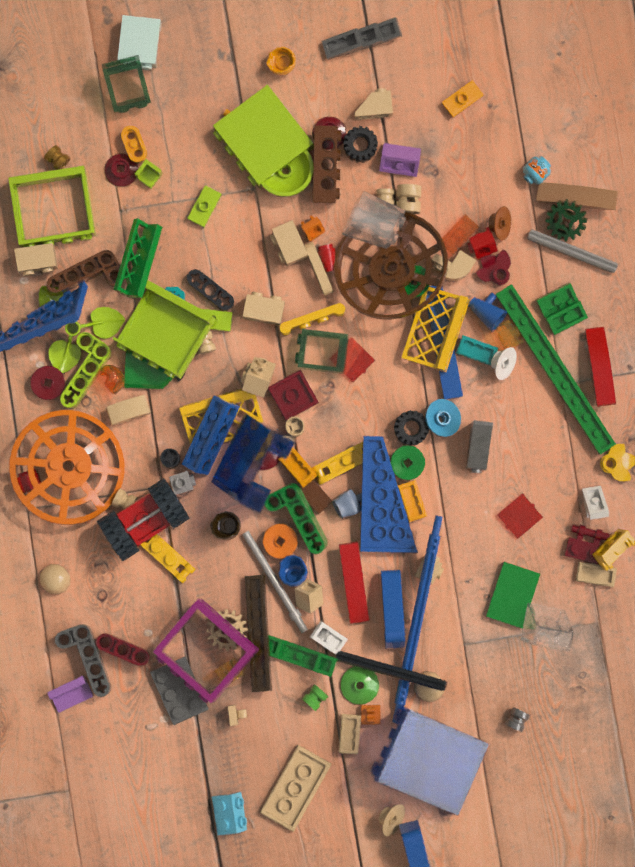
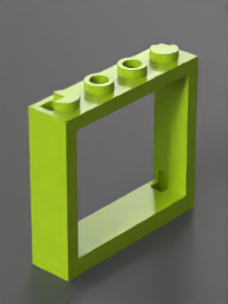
M84 166L8 177L18 244L21 248L50 243L54 245V242L61 241L62 244L72 243L73 239L81 238V241L91 240L92 236H96L86 168ZM81 177L89 230L26 240L18 187Z

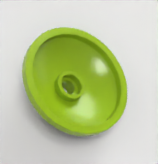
M307 150L261 185L269 193L280 197H290L299 194L309 185L313 177L314 166L310 153ZM288 169L289 173L283 174L282 170Z

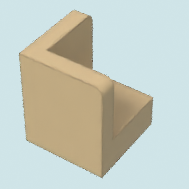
M309 579L295 588L296 606L310 614L322 606V586Z

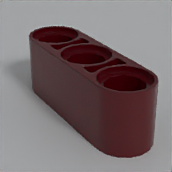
M105 633L99 635L96 639V645L100 650L134 665L144 666L150 661V653L146 649L114 635ZM104 636L108 637L111 642L107 648L103 647L100 642ZM121 644H125L128 647L126 655H121L118 652V647ZM138 652L145 653V662L140 663L136 660Z

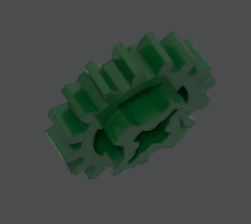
M568 199L565 200L564 204L559 200L557 206L553 204L551 206L552 211L548 210L547 215L550 216L545 220V222L550 223L547 226V230L552 229L551 235L557 234L558 240L561 237H564L565 241L569 237L575 240L576 234L581 236V230L586 229V225L583 224L588 221V218L583 217L586 215V211L580 210L582 205L575 206V200L572 204L569 203ZM556 212H559V218L554 220ZM564 217L567 220L570 219V222L568 223L567 221H563ZM577 220H579V225L575 229L574 223L577 222Z

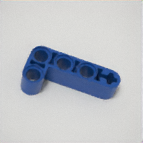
M400 569L382 570L381 585L385 649L405 648Z
M418 820L399 824L409 867H430Z

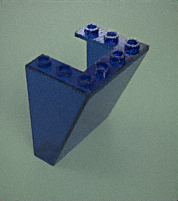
M245 413L211 482L241 505L260 513L271 490L254 482V479L268 451L287 460L297 438Z
M403 705L402 709H397L394 716L397 726L396 728H391L387 738L390 739L387 747L383 746L380 753L382 759L373 763L370 771L372 778L378 783L458 816L489 743Z

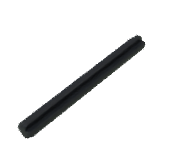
M338 651L336 655L337 661L439 691H445L447 687L446 680L343 651Z

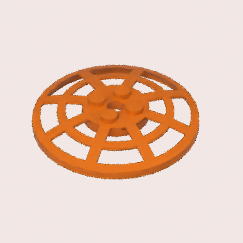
M75 410L49 412L30 422L15 440L9 459L11 485L20 502L38 518L60 525L84 523L103 513L112 504L115 495L123 484L125 474L123 452L113 432L97 418ZM69 415L68 426L57 427L45 433L38 425L40 422L51 417ZM76 416L92 421L105 432L96 438L88 431L76 427ZM32 429L39 438L32 446L28 458L16 457L22 440ZM67 432V443L56 445L50 438L54 434ZM75 433L85 436L92 442L83 449L75 444ZM109 438L116 448L119 468L108 467L107 454L102 444ZM44 442L51 451L46 459H35L37 449ZM96 448L101 455L102 466L91 464L89 454ZM65 461H70L73 464L72 471L68 472L63 469ZM16 465L27 466L28 476L34 487L26 496L21 491L17 481ZM34 466L45 468L47 478L40 484L36 480ZM91 472L102 474L94 490L86 482ZM107 475L118 476L113 493L103 504L97 494L104 486ZM51 484L62 489L61 500L50 496L44 490ZM81 487L87 495L77 500H69L70 490ZM40 495L48 502L60 506L59 517H54L40 511L30 502ZM91 500L97 510L88 515L67 518L68 507L78 506Z

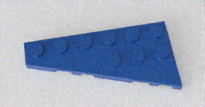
M85 281L79 283V288L73 292L70 290L64 292L58 301L51 300L27 315L28 319L21 323L18 321L14 322L5 333L0 331V352L10 350L13 346L20 343L24 344L32 338L41 337L49 331L58 330L66 324L77 322L80 319L88 288Z
M363 436L360 552L418 553L383 436Z

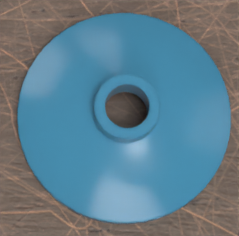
M438 399L428 406L425 419L427 426L434 434L440 437H448L458 431L461 425V414L453 402L447 399Z

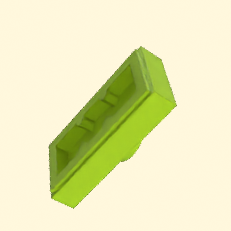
M205 185L187 219L205 228L222 194Z
M202 309L216 319L210 330L231 331L233 312Z

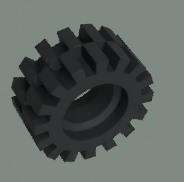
M353 127L344 137L343 148L345 154L351 160H356L355 162L369 161L377 151V136L368 127ZM362 137L367 140L368 147L364 151H357L354 148L353 142L356 138Z
M411 410L402 413L394 425L395 436L403 444L409 446L418 445L424 441L429 432V427L423 414ZM415 421L418 424L419 431L416 435L406 434L404 431L406 422Z

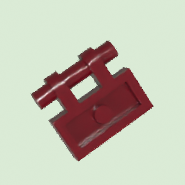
M572 524L570 532L577 533L576 539L568 537L564 556L600 565L592 554L601 546L599 545L600 540H607L610 534L603 532L601 529L593 530L586 528L585 525L580 524L578 526ZM583 536L594 537L593 543L583 541Z

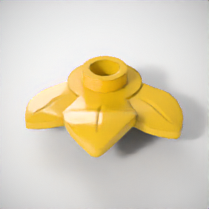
M616 444L610 448L607 455L601 458L600 467L605 473H611L617 481L625 482L631 480L628 470L635 465V456L625 453V444ZM608 460L612 461V467L606 466Z

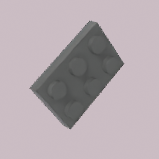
M186 656L175 661L196 680ZM168 665L150 672L173 725L209 710L207 703L199 698V693L195 689H189L184 684L185 680L182 677L173 675Z

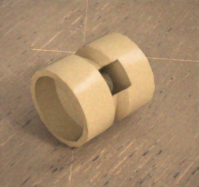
M415 184L397 185V197L399 200L396 202V212L403 211L415 215L420 214L421 202L418 199L421 198L422 186Z

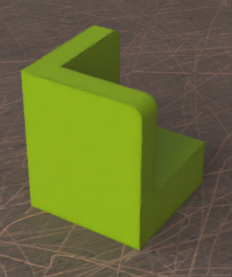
M145 159L136 171L135 176L139 181L152 189L163 173L161 169Z

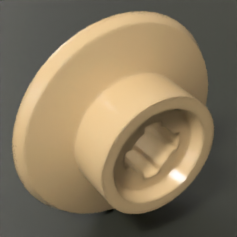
M402 804L394 805L392 808L388 806L382 810L379 816V823L382 825V831L385 836H391L399 829V824L402 823L405 815V808Z

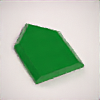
M126 351L125 388L164 389L173 380V378L164 374V369L159 367L157 370L148 365V360L143 358L141 361L132 356V351Z

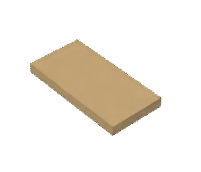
M298 745L260 813L294 832L332 764Z

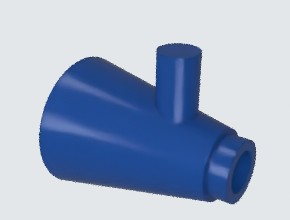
M492 292L484 301L474 297L468 307L471 308L491 332H494L503 322L507 311L492 305L493 301L497 298Z

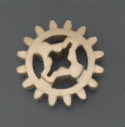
M225 609V614L218 611L224 619H226L225 617L235 619L237 622L230 624L236 629L240 628L241 634L248 631V628H243V625L247 622H241V614L236 617L235 610L231 614H229L228 609ZM207 622L211 626V629L206 630V632L211 633L208 640H214L212 646L219 644V650L224 646L226 651H229L230 646L234 650L237 649L236 642L230 639L227 634H223L220 628L214 632L215 624ZM224 637L229 643H223L217 638Z

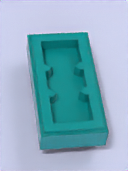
M462 335L456 354L491 366L492 358L498 351V347Z

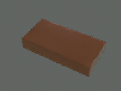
M314 480L304 488L298 482L296 483L300 486L308 503L318 514L332 503L330 497Z

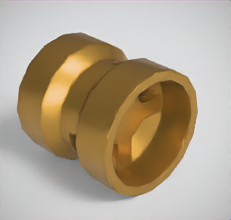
M58 145L53 146L44 156L48 163L51 162L55 170L63 169L71 159L67 154L61 152V148Z

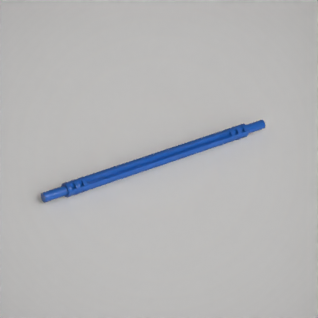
M435 515L432 533L429 534L402 664L403 669L410 671L413 670L441 538L439 533L443 516ZM399 679L394 700L396 705L392 719L393 723L398 724L400 723L403 705H406L410 682Z

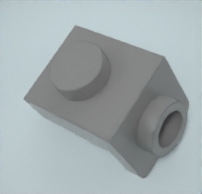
M185 471L170 476L169 479L175 495L194 491L193 486L196 485L193 474L189 475V472Z

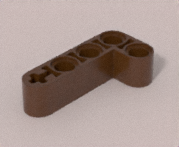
M103 250L51 276L47 280V292L51 296H59L79 286V283L87 282L100 274H103L106 282L111 287H114L116 281H113L110 275L112 273L118 274L120 264L110 250ZM107 256L111 259V262L104 264L101 262V258ZM91 265L94 267V271L87 273L84 267ZM75 274L77 280L69 281L67 275ZM52 283H55L56 285H58V289H57V290H56L54 287L51 288V287H52Z

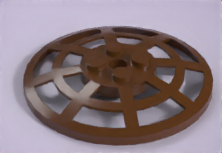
M403 211L381 212L360 221L344 236L335 255L334 277L343 298L358 312L376 319H399L420 311L436 297L447 275L448 255L439 232L425 219ZM393 219L408 221L405 232L387 231L382 233L378 222ZM418 224L426 229L435 238L437 243L427 249L420 239L412 235L415 225ZM371 226L375 236L365 242L358 252L348 247L359 232ZM392 237L402 238L399 246H387L384 239ZM409 241L416 244L422 252L412 257L406 250ZM378 243L380 250L373 257L364 255L373 244ZM441 250L443 261L441 278H431V255ZM344 254L355 259L353 263L354 280L343 283L341 277ZM424 259L426 260L425 276L415 273V264ZM360 262L369 265L370 275L359 278ZM390 265H397V269L394 272L387 271ZM411 280L421 283L414 292L407 295L404 287ZM374 282L379 287L376 296L374 297L368 293L363 285ZM426 285L436 287L434 292L424 302L415 308L412 307L410 300L419 295ZM357 287L361 294L372 301V303L365 310L350 298L346 290ZM397 290L401 298L397 300H383L387 291ZM403 304L406 311L392 315L375 313L379 305L393 306Z

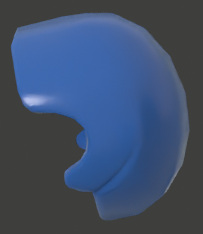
M290 555L280 561L278 574L285 585L290 587L299 586L306 580L308 569L301 557Z

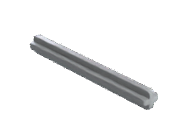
M530 230L528 234V240L611 273H614L617 269L618 264L616 262L538 231Z

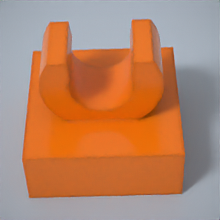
M312 215L309 216L311 220L306 224L304 221L301 222V228L310 242L326 232L317 216L314 218Z
M361 705V725L381 724L380 705Z

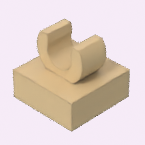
M236 705L228 706L230 726L238 725V719L247 718L246 709L237 710Z

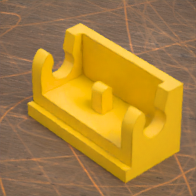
M617 529L592 555L605 571L611 570L613 568L612 564L628 547L635 545V540L628 530Z

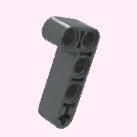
M82 624L59 632L55 636V643L59 648L64 649L77 645L94 694L99 697L108 695L112 686L96 645L92 629L88 625ZM81 627L85 628L88 632L84 639L78 636V630ZM63 634L69 637L67 645L60 643V636ZM86 646H91L94 649V654L91 657L86 656L84 653ZM93 664H97L101 668L98 675H94L91 672ZM102 675L104 679H101V683L107 686L104 690L105 693L97 689L100 686L99 680L94 682L95 678H99Z

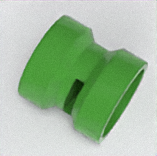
M314 684L309 694H305L302 699L317 711L320 703L329 696Z

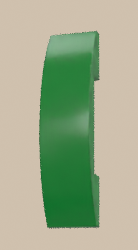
M269 635L270 656L332 677L337 658Z

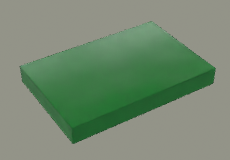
M503 562L486 617L523 629L540 573Z

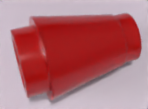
M332 243L318 246L317 253L325 272L334 271L335 248H333Z

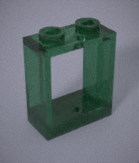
M139 55L102 64L114 112L124 113L129 111L130 108H144L151 103ZM137 69L144 96L117 103L109 75Z
M302 329V334H298L297 345H300V351L296 352L295 364H298L299 369L344 374L349 335ZM308 337L339 340L336 367L304 364Z

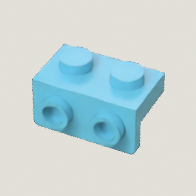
M236 792L212 796L217 835L237 834L246 831L247 819L244 813L242 793Z

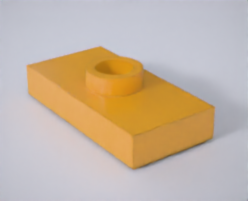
M472 80L445 99L442 105L451 117L454 118L484 95Z
M293 447L278 459L303 488L318 476Z
M416 480L398 485L408 521L412 522L427 517Z

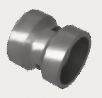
M513 707L511 717L506 720L505 725L522 733L525 728L524 723L528 721L530 715Z

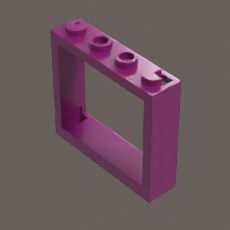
M200 598L194 602L153 653L157 655L155 658L164 665L166 663L171 668L170 672L173 675L182 677L185 680L184 684L189 689H195L199 693L198 696L205 703H214L259 649ZM197 610L201 611L246 651L244 656L212 693L207 691L163 651Z

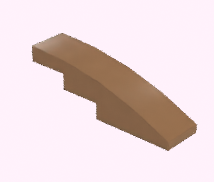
M542 182L538 184L536 201L557 204L560 200L564 204L565 200L568 199L570 204L575 200V206L582 205L581 208L616 211L618 191Z

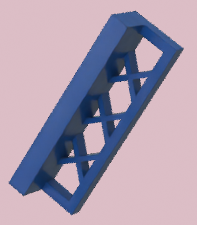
M213 396L182 462L183 466L195 473L209 474L240 408L239 405L227 402L218 396Z

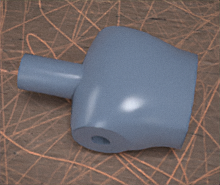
M349 489L332 501L334 509L340 518L352 516L361 511L359 503L361 502V493L355 495Z

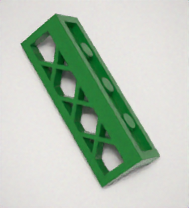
M138 218L133 220L113 290L128 298H143L162 226L147 224ZM139 226L144 228L140 237L137 232ZM135 243L138 248L136 254H134L132 250L133 244ZM129 261H131L133 266L130 272L127 268ZM124 279L127 281L126 290L121 288Z

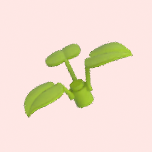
M41 286L39 291L40 307L51 300L58 301L63 294L51 296L47 292L46 286ZM99 307L92 311L91 323L80 324L77 321L73 324H66L65 331L69 335L68 343L65 340H57L49 348V359L52 366L59 369L62 373L76 366L81 357V349L78 345L71 344L72 337L78 335L81 328L93 326V332L96 336L103 339L111 338L125 322L124 316L115 309Z

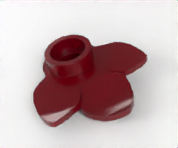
M502 250L497 257L490 254L481 258L483 268L476 272L480 280L484 282L493 281L496 285H504L508 282L510 278L508 269L511 265V259L505 250ZM497 273H502L504 275L503 279H498Z

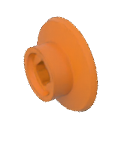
M285 524L271 526L263 537V545L266 552L270 556L279 559L293 554L298 543L295 531ZM278 537L285 539L282 546L276 543Z

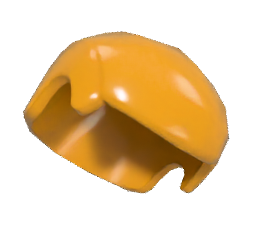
M277 47L269 53L266 65L276 75H287L295 67L296 56L291 49Z

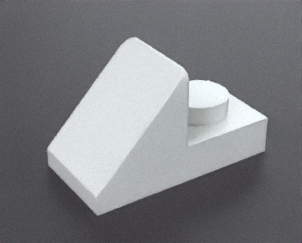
M601 486L583 488L582 494L587 518L592 520L609 517V509Z
M322 621L319 622L310 636L336 655L348 640Z

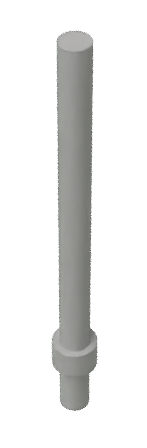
M245 532L242 536L290 613L288 616L291 621L294 620L301 633L307 631L308 628L300 617L302 616L300 611L292 604L250 532Z

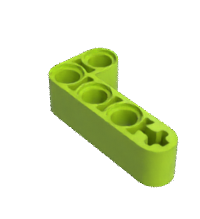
M82 332L77 337V345L88 353V356L60 397L62 405L68 409H74L79 405L111 356L110 348L88 332ZM84 337H90L91 343L88 346L81 345V340ZM101 347L107 349V353L103 357L97 355V350ZM90 363L96 365V370L92 373L86 370L87 365ZM79 379L85 380V386L82 389L76 388V382ZM73 388L76 392L80 394L79 396L77 394H74V396L72 397L74 402H69L67 404L66 397H71L74 392L70 391Z

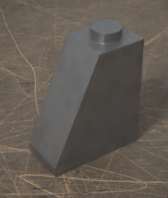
M474 420L471 423L466 469H470L471 473L481 474L482 470L485 471L487 469L493 422Z

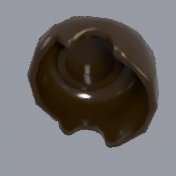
M228 511L216 514L214 520L210 523L211 532L218 539L224 541L231 540L238 535L241 529L240 519L234 513Z

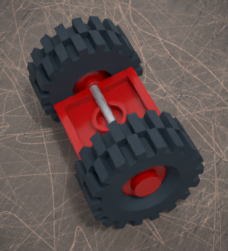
M164 478L148 488L150 493H147L121 511L115 513L113 510L97 520L103 534L122 561L139 552L137 546L170 525L175 529L190 519Z

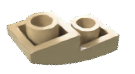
M145 395L130 398L106 407L111 426L150 414Z

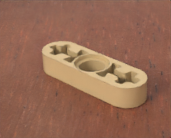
M313 241L305 244L304 247L308 253L309 261L324 296L333 293Z

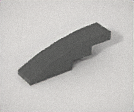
M394 17L378 24L373 23L360 29H352L323 40L322 44L327 59H331L402 37V32L398 19Z

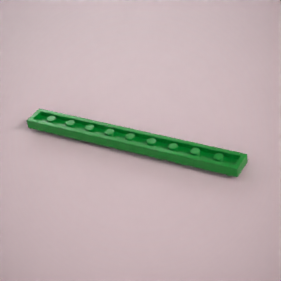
M511 284L496 294L497 299L505 311H507L508 316L598 454L601 455L616 445L514 286Z

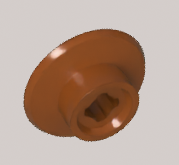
M502 206L496 213L491 214L489 228L499 240H505L510 233L512 220L509 209L506 206Z

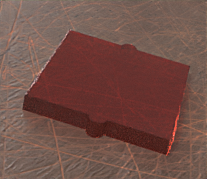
M352 337L343 346H339V350L330 358L352 382L362 373L365 374L366 369L375 361Z
M523 493L497 514L506 525L505 528L509 529L517 539L543 518L535 508V504H531Z

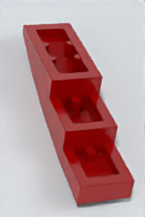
M604 327L585 329L597 407L616 405Z
M358 541L339 544L350 624L369 621Z

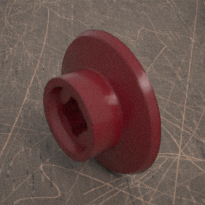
M326 116L315 123L312 131L313 139L315 126H338V130H341V142H337V148L343 144L346 128L340 119ZM323 141L322 148L332 150V141Z
M118 153L107 160L104 172L107 180L112 185L125 187L136 180L135 173L138 170V165L130 160L128 154ZM118 166H124L123 173L117 172Z
M40 367L31 377L33 393L43 400L55 399L64 390V376L56 367ZM45 380H52L51 387L45 386Z

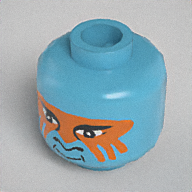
M542 156L532 157L523 167L525 174L523 177L529 184H541L551 174V165Z

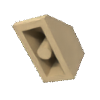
M380 88L372 92L355 112L354 119L365 120L392 117L391 90L386 91L385 88Z

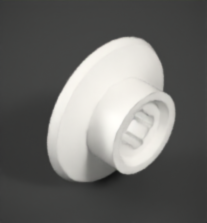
M512 347L506 348L502 352H496L492 358L491 366L495 369V375L499 380L506 379L515 366L517 355Z

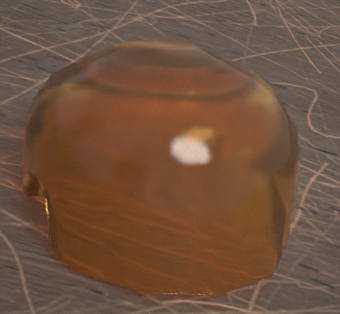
M104 365L100 368V375L106 376L105 386L112 394L116 395L125 386V376L117 366Z

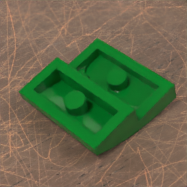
M569 282L535 299L554 335L588 318L581 301L578 300Z

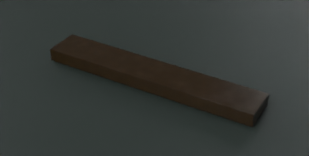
M265 575L245 576L248 638L259 649L250 660L252 692L272 691Z

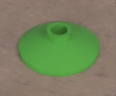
M352 667L344 673L341 679V691L344 697L351 703L366 704L372 701L378 693L379 680L373 671ZM358 682H363L364 687L362 689L356 687Z

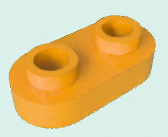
M135 126L125 127L121 132V138L130 160L134 163L144 162L147 158V150L138 128ZM129 134L135 135L133 139H128ZM136 151L142 153L140 157L134 155Z

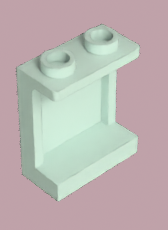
M122 15L117 59L122 67L133 68V66H140L143 70L157 68L156 60L159 33L161 31L160 19Z

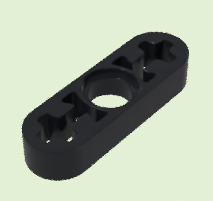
M194 269L188 273L187 281L189 285L223 311H229L233 308V296L203 272ZM192 275H200L199 279L204 283L202 289H199L201 284L197 281L192 283ZM208 285L216 287L214 295L210 296L205 293V288ZM220 291L223 292L220 295L222 298H230L229 306L225 305L223 307L222 301L217 298V301L213 300L219 295Z

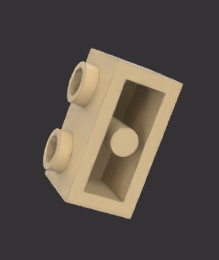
M293 220L272 229L270 238L273 245H278L280 249L278 256L281 263L285 262L288 267L308 258V253Z
M53 243L14 249L17 270L23 276L35 275L34 272L38 271L51 273L54 272L53 269H58Z
M258 292L247 294L243 319L280 326L285 301H282L281 297L272 295L270 298L263 297L262 293Z
M254 357L252 363L248 362L243 373L241 382L244 385L242 390L264 397L276 364L269 362L265 358Z

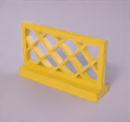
M428 288L421 296L419 305L426 300L428 291L433 293L435 288ZM440 290L437 294L439 300L428 304L416 312L401 358L446 373L470 300L468 297ZM448 298L456 299L454 307L446 310L442 301ZM441 303L445 312L434 316L431 307ZM429 309L433 318L423 323L420 318L421 312ZM447 314L449 323L441 328L436 319ZM435 321L439 330L428 334L425 325ZM423 327L427 336L417 341L414 336L415 330ZM441 332L444 338L443 342L435 346L430 337ZM429 339L433 348L423 353L419 343ZM417 345L421 354L414 358L407 356L409 348ZM434 350L438 356L435 364L428 362L425 358V355Z
M238 389L218 395V397L230 403L241 402L239 410L249 414L245 424L234 419V422L243 426L239 434H233L228 431V434L231 436L226 437L224 442L266 430L255 394ZM213 397L179 407L190 445L204 415L201 417L198 414L206 413ZM253 398L255 406L251 413L241 408L245 400ZM194 415L201 419L196 429L188 425L187 417ZM251 416L259 420L260 428L252 429L247 426Z

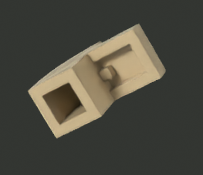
M460 250L453 263L448 261L445 280L459 281L465 278L475 264L476 259ZM436 253L432 259L433 267L442 272V256Z

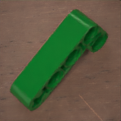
M290 483L272 492L265 498L264 505L269 511H276L284 506L287 507L311 553L320 554L326 549L328 540L299 485ZM288 488L295 491V497H290L287 494ZM271 497L278 499V506L272 505ZM297 505L304 508V514L297 513ZM305 523L312 524L313 531H307ZM321 542L322 545L319 547L315 546L314 543Z

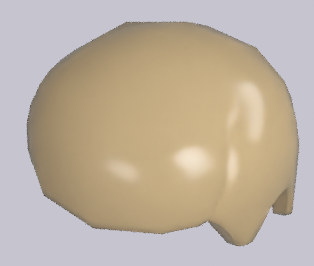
M50 564L44 567L40 573V584L48 593L61 594L70 586V574L60 565Z
M424 671L421 673L441 679L435 672ZM414 683L415 693L424 701L434 702L440 699L444 691Z

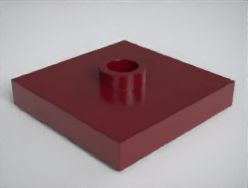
M301 369L268 387V391L285 422L289 418L295 417L319 404Z

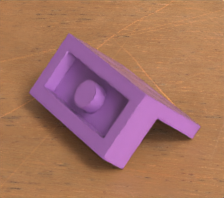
M384 143L379 171L417 177L421 149Z
M81 676L47 692L58 712H62L93 697L85 676Z

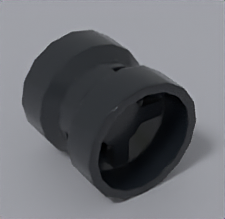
M170 448L161 453L160 460L165 467L175 468L180 463V455L176 450Z

